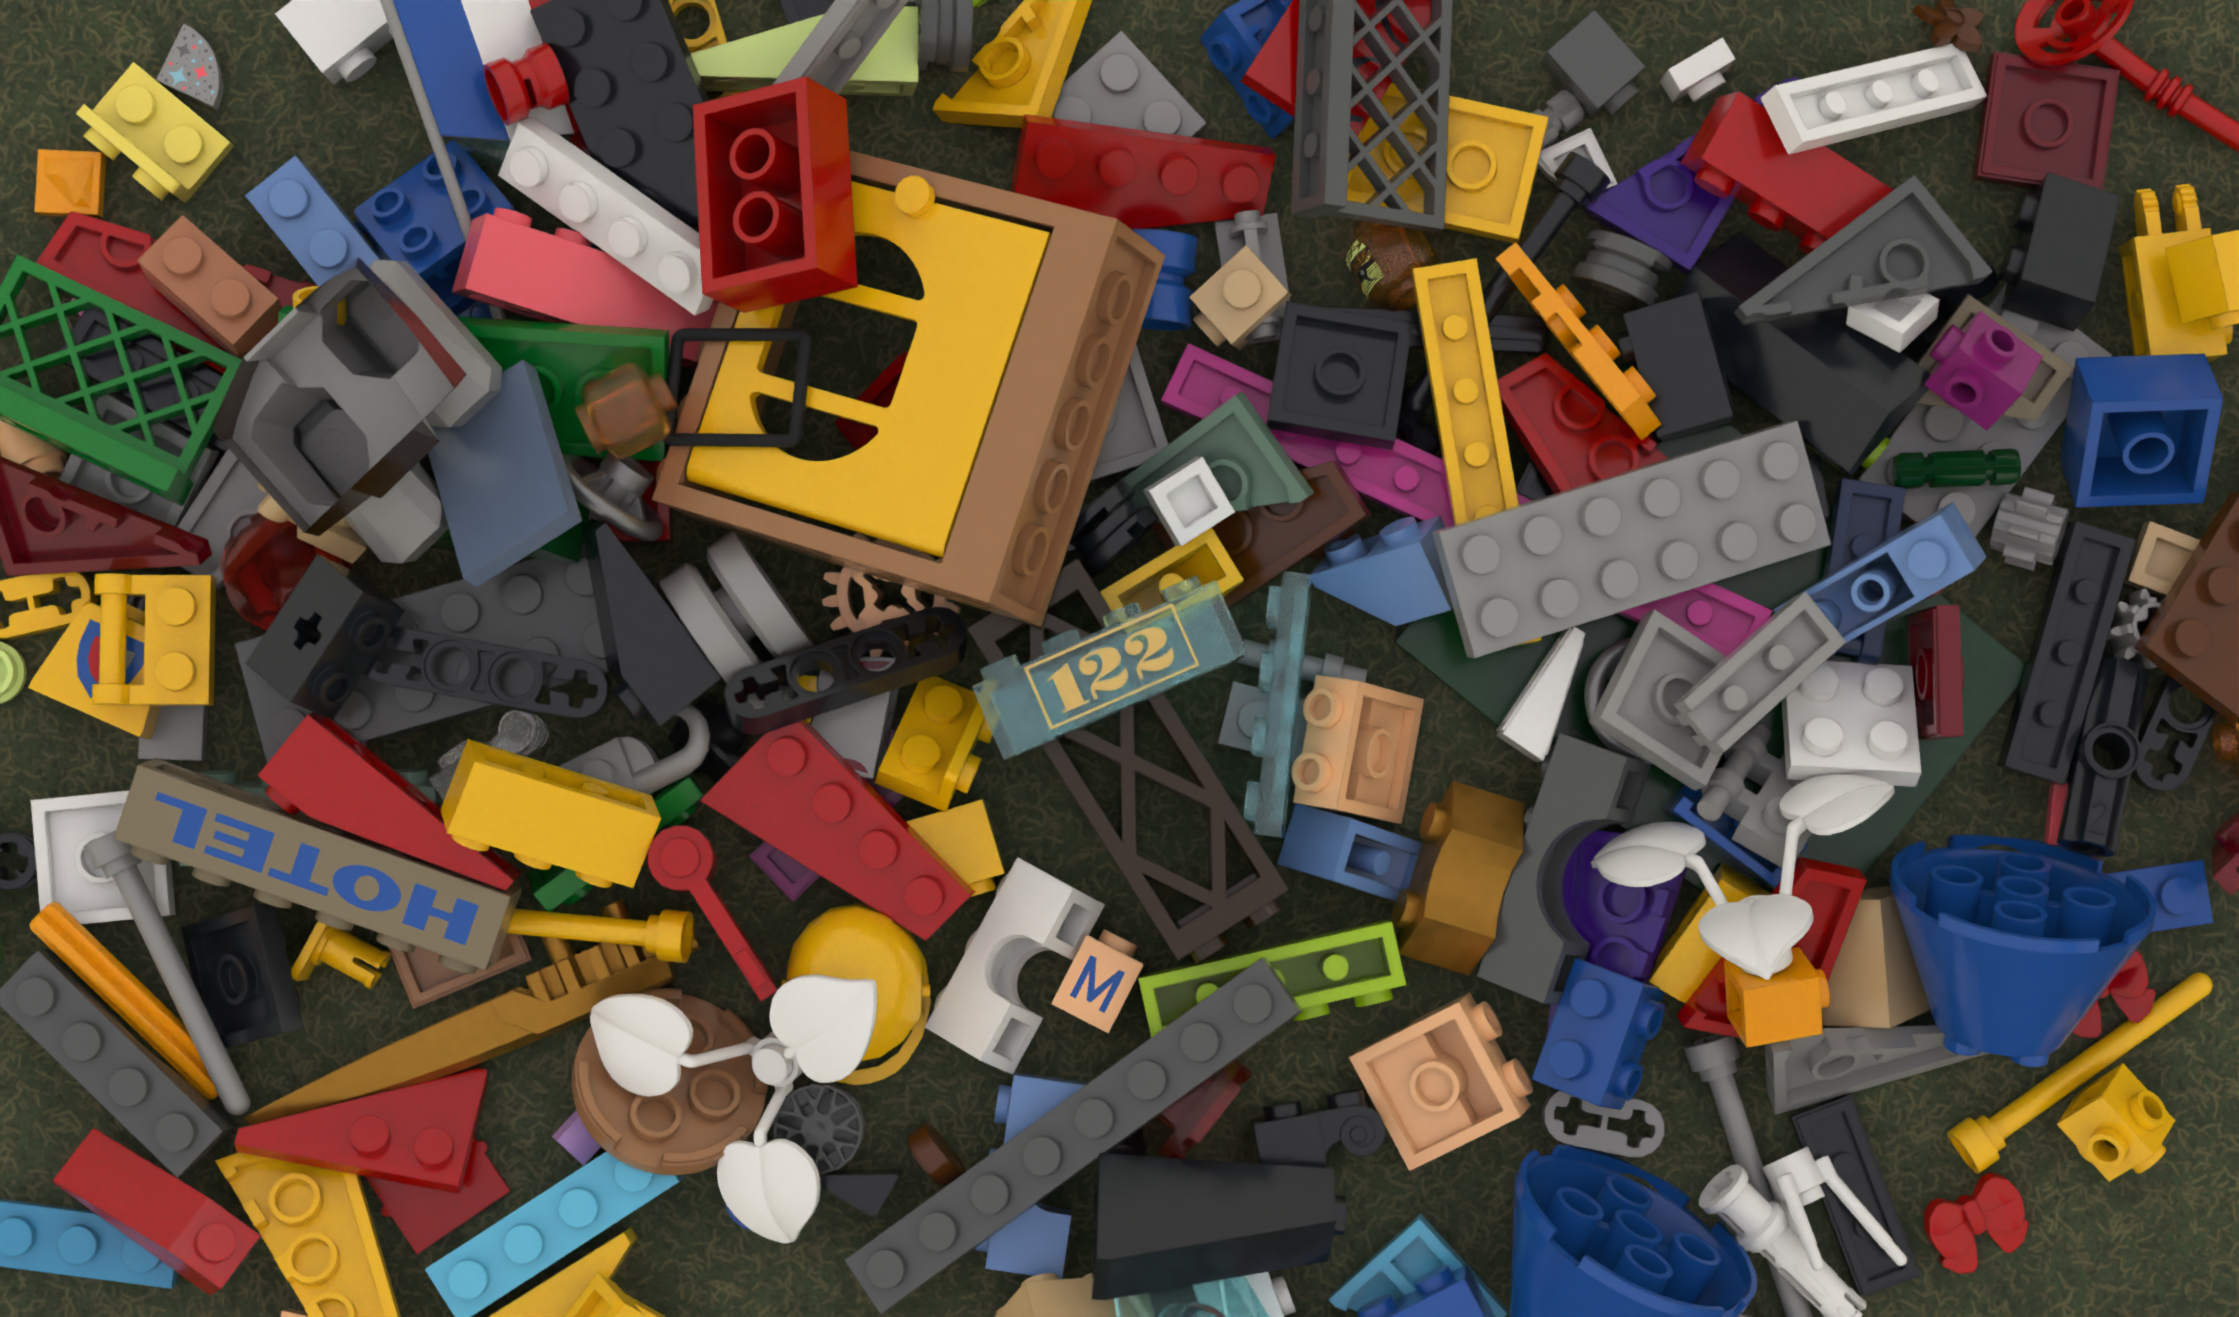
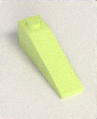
M903 7L841 90L840 95L913 96L918 84V7ZM824 14L691 53L705 90L746 92L773 85Z

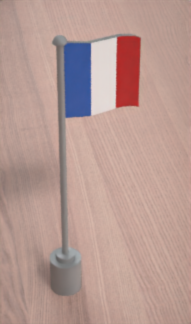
M380 0L465 242L472 220L442 136L496 141L512 140L518 122L507 126L499 117L486 86L483 65L503 57L510 61L523 57L525 50L542 44L543 41L530 10L551 0ZM569 103L552 110H547L543 107L530 110L526 118L535 117L560 136L581 134ZM488 305L492 319H506L503 309ZM589 512L588 521L595 519L605 522L593 512Z

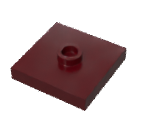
M1993 52L1989 57L1985 92L1988 97L1983 100L1972 179L2036 189L2046 173L2049 172L2104 190L2120 70L2075 63L2047 66L2034 63L2022 55Z
M1936 605L1910 613L1907 617L1908 666H1912L1918 740L1936 741L1963 737L1962 691L1965 671L1961 656L1960 605Z

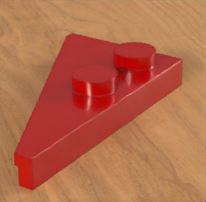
M477 1068L238 1128L234 1145L237 1152L460 1194L487 1090L489 1073L486 1069Z

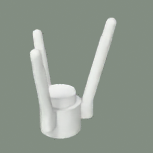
M1807 1146L1762 1167L1774 1200L1786 1210L1787 1224L1800 1238L1813 1270L1821 1271L1824 1267V1262L1803 1206L1825 1196L1820 1186L1823 1182H1826L1866 1231L1898 1266H1904L1907 1263L1906 1255L1838 1176L1828 1155L1815 1161Z

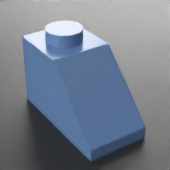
M1296 803L1285 833L1284 843L1277 864L1396 902L1400 892L1403 889L1409 888L1422 843L1352 818Z

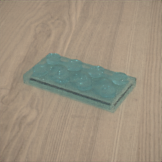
M1284 571L1282 587L1272 585L1269 587L1266 624L1268 629H1277L1275 652L1262 651L1258 689L1261 693H1270L1267 717L1255 715L1251 744V755L1263 758L1260 782L1248 781L1244 806V820L1255 822L1254 834L1259 836L1284 838L1313 586L1310 574Z

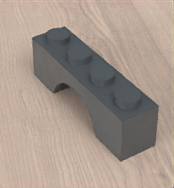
M1559 732L1556 743L1550 746L1548 754L1545 755L1542 761L1541 776L1543 782L1536 803L1524 815L1523 853L1513 868L1505 888L1497 919L1496 938L1481 958L1482 962L1477 977L1543 1004H1559L1575 958L1585 960L1590 946L1574 928L1565 910L1562 883L1566 865L1576 847L1594 831L1609 825L1632 823L1651 764H1645L1641 759L1610 750L1604 744L1585 737Z
M51 949L37 950L0 988V1006L177 1178L194 1173L239 1127L213 1100L207 1099L181 1074L167 1066L145 1048L122 1025L107 1003Z

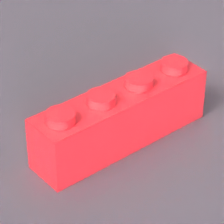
M495 208L493 215L486 213L472 219L452 289L453 294L541 322L669 330V355L671 339L677 330L711 327L719 301L713 300L709 310L693 315L608 253L592 248L593 243L582 236L580 232L556 228L555 235L530 228L533 220L531 217L504 208ZM684 341L681 366L693 370L697 368V353L701 341Z

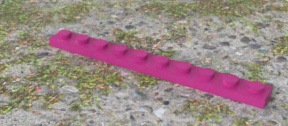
M1188 343L1165 390L1161 403L1200 422L1233 396L1243 391L1266 424L1273 382ZM1270 429L1295 466L1305 469L1330 461H1338L1360 496L1406 517H1414L1417 522L1441 516L1445 527L1454 525L1443 459L1397 438L1393 449L1388 450ZM1517 494L1519 505L1532 501ZM1710 583L1617 614L1639 623L1644 614L1655 609L1727 657L1770 618L1773 610L1714 583Z

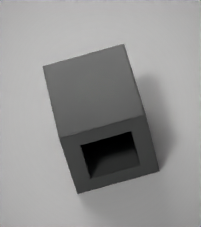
M1595 10L1550 48L1540 63L1563 90H1568L1575 96L1590 120L1603 108L1613 116L1640 92L1633 82L1638 79L1645 68L1643 63Z

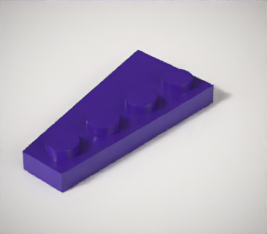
M1596 830L1582 840L1573 851L1566 865L1562 883L1565 910L1574 928L1590 944L1585 957L1586 961L1648 983L1687 867L1673 879L1649 887H1630L1611 882L1604 878L1597 868H1592L1591 861L1606 844L1622 833ZM1550 1004L1547 1035L1558 1004Z

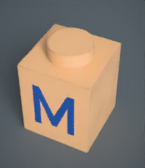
M1103 929L1099 939L1086 934L1051 1004L1109 1034L1144 965L1143 962L1133 958L1138 946L1106 929Z

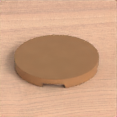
M656 988L639 993L662 998L672 1003L690 1020L693 1028V1038L690 1046L685 1051L686 1053L700 1054L744 1043L754 1036L747 1025L730 1009L723 1011L705 1000L682 994V989ZM592 1027L585 1033L579 1045L572 1069L574 1103L581 1121L592 1138L610 1155L621 1162L645 1172L662 1175H686L717 1166L719 1159L725 1155L723 1153L724 1148L729 1143L738 1140L748 1141L761 1117L768 1091V1084L760 1081L753 1072L752 1056L746 1054L695 1068H687L681 1065L680 1080L669 1092L651 1097L634 1094L621 1087L604 1067L597 1049Z

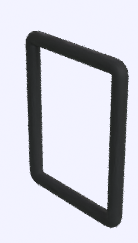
M683 328L677 330L672 336L661 426L663 442L670 446L793 447L797 445L803 433L812 348L811 334L802 328ZM684 341H799L789 434L674 433Z

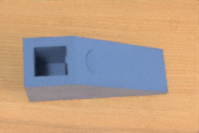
M1952 502L1879 544L1801 593L1807 592L1847 643L1975 571L1987 556L1956 505ZM1788 601L1776 607L1774 609V612L1776 613Z

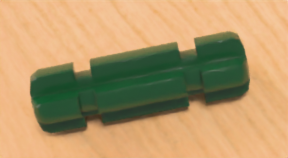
M1992 449V451L1988 452V455H1985L1983 450L1939 451L1929 453L1927 457H1924L1922 452L1900 453L1893 458L1892 463L1894 485L1906 489L1924 487L1925 483H1928L1930 488L1981 486V484H1985V481L1988 480L1990 485H2011L2018 482L2021 475V460L2019 452L2015 449Z

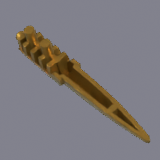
M623 899L599 909L603 917L631 919ZM695 932L691 953L701 949ZM541 937L552 964L525 976L529 989L519 986L410 1034L245 1116L244 1119L250 1125L434 1080L521 1048L590 1018L591 1008L607 997L618 994H639L676 981L672 962L659 961L656 954L646 952L645 946L601 942L576 954L570 939Z

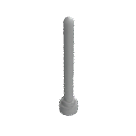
M116 830L84 845L83 847L94 870L101 868L106 879L113 876L226 1111L235 1116L244 1114L250 1107V1098L137 867L142 860L130 853L132 845L113 839Z
M1714 1034L1684 1045L1683 1048L1691 1072H1698L1701 1082H1709L1735 1164H1739L1748 1172V1182L1768 1202L1775 1201L1769 1182L1762 1169L1763 1164L1733 1076L1738 1071L1735 1060L1741 1057L1735 1038ZM1768 1261L1785 1316L1813 1317L1808 1300Z

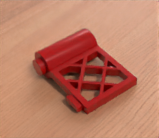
M672 826L662 830L653 839L648 850V866L652 876L662 886L679 893H691L760 1001H765L774 995L779 987L710 882L716 873L718 855L714 845L700 831L689 826Z

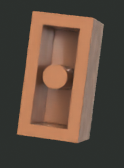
M183 215L137 260L148 282L229 354L243 359L278 324V312L282 309L279 299Z

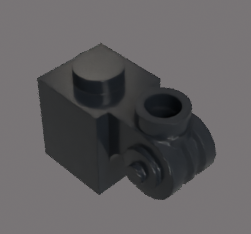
M1364 1089L1326 1095L1328 1107L1302 1111L1301 1100L1263 1106L1265 1118L1251 1120L1259 1164L1327 1168V1151L1338 1141L1350 1153L1356 1156H1367L1374 1153L1383 1143L1385 1126L1379 1114L1368 1106Z

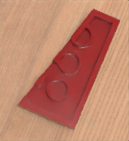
M1024 114L1010 192L1116 218L1130 229H1146L1235 219L1234 214L1249 210H1259L1260 216H1263L1276 154L1270 147Z
M807 720L765 733L700 800L925 941L975 893Z

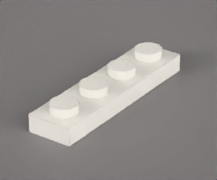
M1952 43L1775 85L1761 97V100L1788 155L1973 109L1988 96L1966 52L1956 48Z
M535 117L518 122L499 171V177L572 229L580 232L586 239L693 315H698L710 309L714 299L702 294L700 242L697 231Z

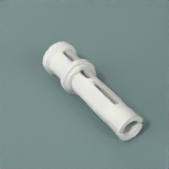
M1735 1164L1723 1169L1707 1184L1700 1195L1699 1206L1708 1214L1716 1213L1735 1231L1738 1244L1745 1251H1750L1751 1253L1759 1252L1824 1317H1861L1863 1315L1860 1311L1866 1309V1301L1849 1287L1824 1260V1267L1821 1271L1812 1269L1800 1238L1787 1224L1786 1210L1776 1201L1768 1202L1748 1182V1172L1742 1166Z

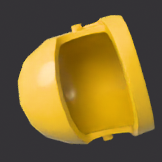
M860 903L830 908L809 922L793 944L788 962L787 980H782L781 986L795 977L814 974L843 979H872L876 981L877 1011L875 1026L870 1044L862 1061L882 1057L902 1043L911 1030L912 1032L899 1052L881 1065L854 1070L842 1080L837 1081L851 1085L871 1084L884 1080L898 1072L907 1063L923 1037L925 1025L932 1007L930 996L931 984H929L927 963L910 931L874 908Z

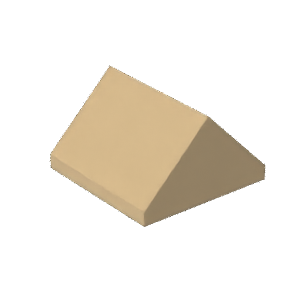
M1890 886L1867 888L1862 892L1828 980L1830 1004L1827 1008H1821L1822 1026L1892 1028L1929 1011V1004Z

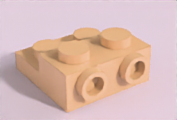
M1316 675L1313 691L1307 695L1303 704V714L1307 721L1302 754L1294 761L1291 771L1292 780L1296 786L1293 803L1402 824L1424 699L1361 681Z
M1470 992L1415 1019L1411 1024L1354 1052L1349 1057L1409 1171L1520 1118L1531 1106L1526 1096L1533 1092V1087L1527 1071L1516 1058L1507 1062L1495 1040L1502 1036V1028L1497 1015L1486 1001L1476 1004Z

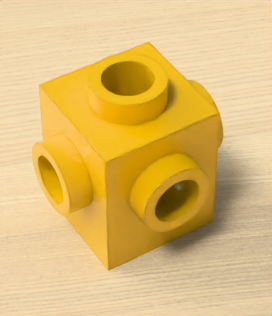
M2122 1063L2080 1090L2067 1107L2057 1125L2076 1145L2082 1157L2092 1163L2110 1182L2130 1169H2133L2136 1174H2140L2152 1167L2166 1152L2162 1142L2176 1120L2168 1113L2160 1098L2153 1092L2148 1091L2126 1065Z

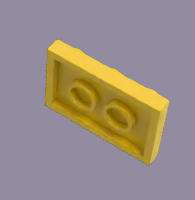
M1391 83L1380 100L1391 117L1407 103L1394 83ZM1449 95L1444 228L1513 244L1516 242L1518 244L1548 127V117ZM1412 112L1398 127L1416 153H1418L1426 145L1427 129L1416 113ZM1371 116L1358 136L1362 144L1379 129ZM1386 138L1369 153L1388 180L1405 165ZM1356 165L1348 172L1347 201L1365 203L1377 191L1359 166ZM1411 174L1395 190L1410 211L1424 213V191ZM1384 201L1378 205L1387 207Z

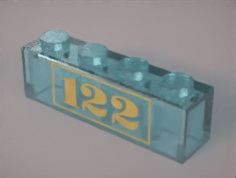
M1198 575L1162 590L1161 592L1166 602L1141 612L1137 602L1128 604L1102 616L1101 619L1105 628L1081 638L1077 628H1074L1042 642L1041 647L1044 655L1020 665L1015 654L980 669L984 681L973 685L972 688L1005 761L1246 657L1248 654L1217 581L1215 580L1202 586Z

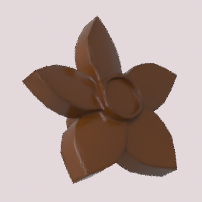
M1937 0L1936 8L1917 4L1912 11L1924 22L1935 26L1930 34V40L1935 47L1952 42L1956 48L1962 51L1977 53L1981 48L1982 39L1977 28L1985 16L1984 13L1968 7L1958 9L1953 0Z

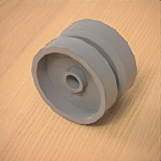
M734 530L707 547V561L722 587L715 591L702 572L696 566L688 563L682 564L659 580L662 590L679 615L677 619L726 683L734 674L746 668L764 663L751 643V640L757 636L775 659L814 646L779 591Z

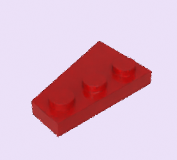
M1799 857L1795 862L1792 896L1806 901L1812 908L1814 918L1808 932L1792 948L1800 947L1814 969L1823 970L1828 983L1867 879L1857 868ZM1780 883L1770 895L1779 894ZM1721 957L1678 1012L1677 1017L1685 1028L1740 1038L1727 1018L1724 960L1726 959Z

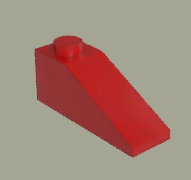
M95 1128L89 1132L51 1181L209 1296L222 1289L261 1236L206 1195Z

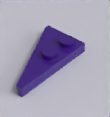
M1793 77L1792 79L1787 78L1779 84H1784L1799 79L1796 77ZM1774 86L1757 95L1752 100L1764 107L1761 97ZM1697 133L1677 145L1672 151L1637 170L1635 174L1601 194L1596 203L1589 202L1583 211L1622 236L1634 239L1659 251L1670 259L1673 263L1672 266L1685 274H1688L1695 265L1735 199L1730 194L1728 198H1721L1707 192L1695 183L1694 178L1697 173L1681 164Z

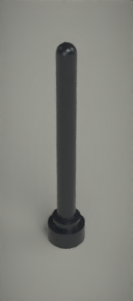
M1569 152L1554 172L1557 180L1553 184L1552 189L1555 194L1518 242L1519 247L1533 264H1535L1575 208L1582 210L1588 202L1596 203L1611 182L1609 177L1598 166L1580 154ZM1502 267L1498 269L1482 291L1488 326L1517 288ZM1427 367L1404 398L1406 410L1414 415L1424 413L1433 402Z

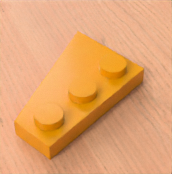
M1516 242L1495 259L1536 314L1541 316L1548 329L1640 440H1643L1662 425L1647 404L1656 397V394L1633 366L1624 373L1621 372L1613 362L1621 355L1620 351L1598 324L1588 331L1579 319L1587 313L1564 284L1554 289Z

